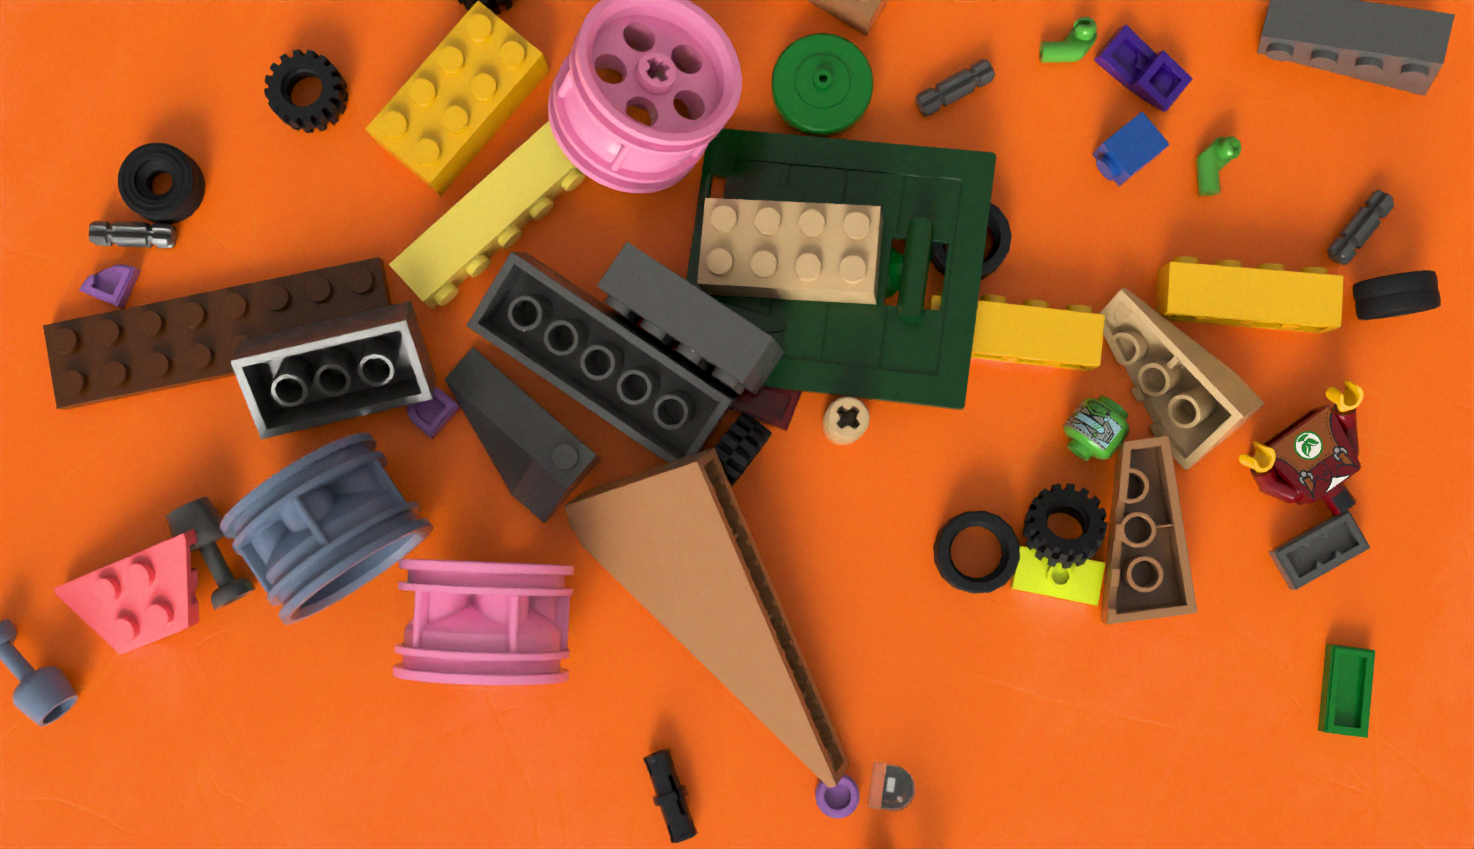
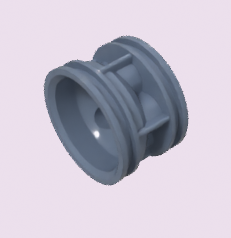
M357 433L341 438L288 465L243 497L231 508L220 523V529L225 537L235 539L232 544L233 549L237 555H242L268 594L267 600L271 606H283L278 616L284 625L306 619L358 590L409 554L433 530V525L428 518L417 519L421 511L420 506L415 501L406 502L384 468L387 465L388 459L383 452L374 451L377 443L369 433Z

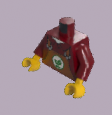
M1347 379L1344 381L1345 390L1343 393L1333 386L1328 388L1326 396L1335 403L1332 408L1330 405L1311 409L1265 443L1261 444L1254 441L1252 445L1255 446V450L1248 455L1244 453L1240 455L1239 462L1250 468V472L1262 493L1289 504L1297 503L1298 505L1311 504L1321 498L1333 515L1346 511L1357 502L1343 482L1361 469V464L1357 458L1359 456L1356 415V407L1360 405L1364 397L1361 387Z

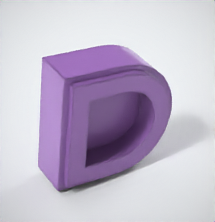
M435 387L433 399L407 405V413L410 420L418 428L434 439L461 407L444 391Z

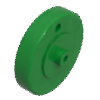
M815 33L795 40L780 54L772 73L771 93L777 112L790 127L800 133L814 137L835 136L852 128L865 114L873 92V74L866 56L854 43L835 34Z

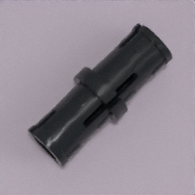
M668 748L643 757V761L646 764L656 794L652 797L655 806H660L671 843H678L694 837L698 832L685 796L688 795L686 786L680 784L670 754L671 751Z

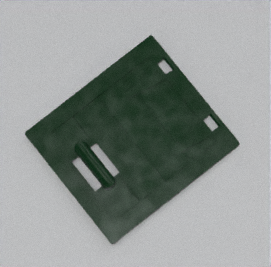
M722 128L718 135L709 142L705 150L686 281L702 290L697 284L704 204L705 198H710L713 177L726 179L723 199L881 206L883 229L877 305L719 295L709 296L772 336L785 352L762 387L963 410L967 394L996 154L983 151ZM893 239L906 240L897 306L884 305ZM932 243L949 244L940 311L927 310L924 304ZM710 365L705 373L719 381V379L712 375L715 368Z

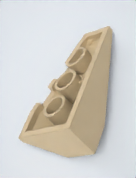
M1127 288L1121 289L1099 313L1105 315L1103 335L1117 363L1124 365L1135 388L1132 389V392L1137 402H1143L1153 422L1149 426L1154 436L1169 435L1172 456L1185 470L1191 468L1233 434L1265 404L1233 370Z

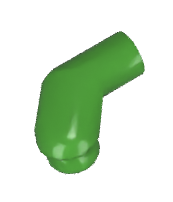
M1218 137L1199 153L1196 167L1200 196H1211L1221 193L1219 171L1241 153V143L1236 137Z

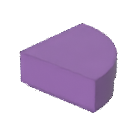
M114 265V267L104 269L96 275L92 274L89 276L79 291L124 309L141 270L129 265Z

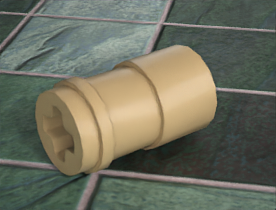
M849 396L838 398L831 403L823 416V433L834 444L842 446L852 444L868 428L870 420L868 409L857 398Z

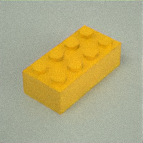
M477 1L365 129L381 147L441 196L550 70L541 51L480 1Z

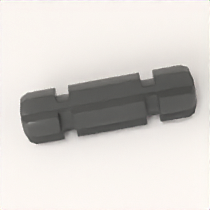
M981 59L972 64L969 70L964 68L938 82L934 89L929 87L918 93L915 101L920 112L924 116H929L940 110L939 107L942 104L946 107L973 92L976 86L981 88L992 82L995 77L994 69L987 59Z
M1376 190L1370 194L1364 202L1367 206H1362L1341 230L1340 234L1342 237H1336L1327 248L1328 257L1332 261L1340 265H1346L1357 253L1354 249H1360L1380 225L1381 221L1379 218H1385L1394 207L1393 197L1390 194L1384 193L1381 190Z
M93 221L89 225L88 237L89 241L97 246L117 244V246L152 247L156 245L157 248H172L176 245L177 231L169 223L149 225V223L113 222V224H109L108 221Z

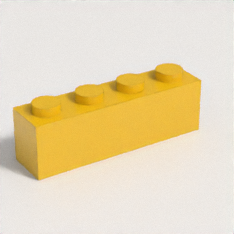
M1178 256L1172 258V261L1158 269L1155 311L1168 321L1324 334L1341 327L1344 276L1327 274L1328 269L1323 267L1301 268L1300 272L1285 271L1284 265L1276 263L1259 264L1257 268L1242 267V262L1237 260L1215 261V265L1199 264V258Z
M943 290L938 291V295H931L926 302L927 310L940 311ZM982 295L981 300H978L971 358L1089 372L1100 366L1105 315L1092 313V307L1067 305L1066 310L1049 308V302L1042 300H1025L1023 305L1006 303V297L998 295Z

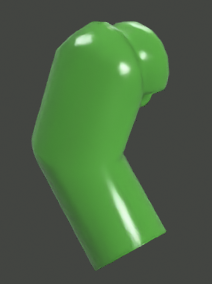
M1081 17L1075 21L1074 28L1063 41H1041L1039 48L1040 62H1077L1081 60L1096 42V22L1092 18Z

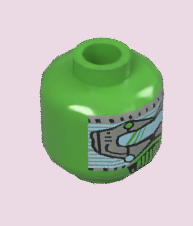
M1100 395L1098 399L1090 397L1082 400L1063 426L1064 432L1070 440L1067 448L1084 461H1088L1091 457L1100 460L1109 459L1130 432L1129 424L1126 421L1128 413L1116 402L1103 395Z

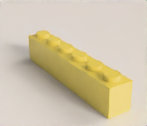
M548 121L389 265L431 309L437 305L444 306L458 294V286L469 276L474 278L480 275L490 265L491 260L489 258L501 247L507 249L521 237L523 233L521 229L532 219L535 221L540 220L548 214L554 206L552 201L564 190L566 192L574 190L581 184L586 175L563 153Z

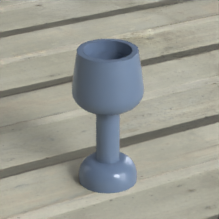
M11 620L0 621V660L20 681L12 695L15 707L40 727L49 725L74 706L78 700V695L59 668L45 666L35 670L13 645L17 637L15 625Z

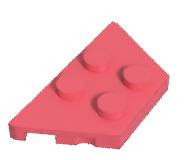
M192 529L54 588V591L62 601L122 655L187 629L199 622V602L195 595L198 586V569L191 568L190 546L197 543V534Z

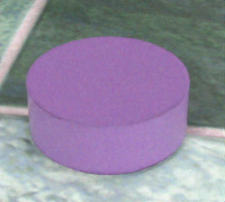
M844 773L835 787L829 788L821 780L818 781L815 788V799L819 809L825 815L831 818H844L853 813L858 806L859 789L855 781L846 773Z

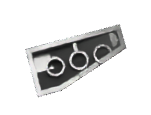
M472 347L445 378L446 383L510 493L542 522L546 523L602 458L475 348Z

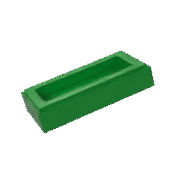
M1326 644L1318 731L1368 738L1375 650Z

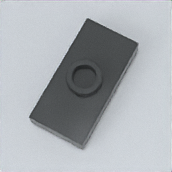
M1346 510L1338 515L1330 516L1268 552L1289 589L1296 590L1371 547L1350 511Z

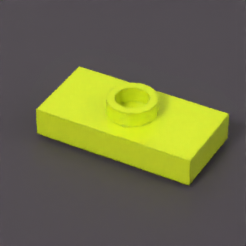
M1019 546L1020 559L1015 574L1011 577V589L1098 606L1105 563L1087 559L1083 565L1077 567L1073 563L1070 568L1062 569V563L1057 562L1055 567L1047 565L1048 558L1044 557L1041 561L1036 558V549L1029 550L1028 547Z

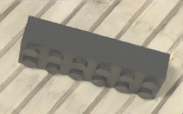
M527 252L510 253L466 325L667 463L702 452L739 396Z

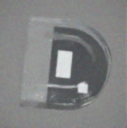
M874 761L867 806L887 811H899L906 808L915 796V783L912 776L901 766Z

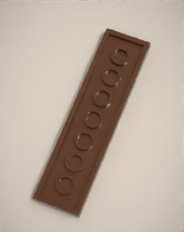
M380 257L43 325L56 408L68 410L235 376L230 360L240 340L390 306L391 300L384 262Z

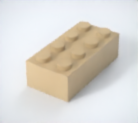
M705 198L697 284L708 295L877 305L883 229L881 206Z

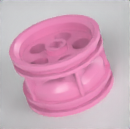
M601 0L589 11L573 42L571 52L562 63L550 88L548 117L553 135L563 153L581 172L606 187L628 193H652L667 189L680 182L689 174L704 154L709 142L718 135L733 115L742 90V74L739 59L730 39L720 25L708 13L689 0ZM603 68L614 69L622 75L623 80L618 84L606 83L598 77L595 70ZM674 99H680L686 104L690 120L677 113L673 104ZM634 105L639 109L647 110L650 115L651 125L642 124L629 117L626 113V108Z
M433 559L399 560V568L408 569L407 581L398 582V589L415 591L414 617L404 628V642L394 644V652L403 655L402 663L393 665L392 675L394 677L422 682L468 685H540L561 683L569 680V670L561 667V659L570 657L568 629L570 596L573 595V588L565 587V575H574V566Z

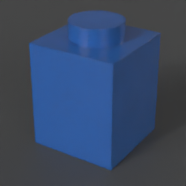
M1141 112L1104 141L1093 153V156L1096 159V166L1100 173L1106 179L1114 180L1120 187L1154 160L1170 144L1147 116Z

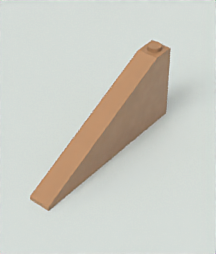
M715 448L586 490L567 503L564 507L568 514L570 527L576 532L582 547L829 788L837 786L850 763Z

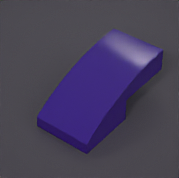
M1127 25L1118 28L1093 59L1127 89L1163 112L1169 109L1193 79L1164 50L1155 53Z

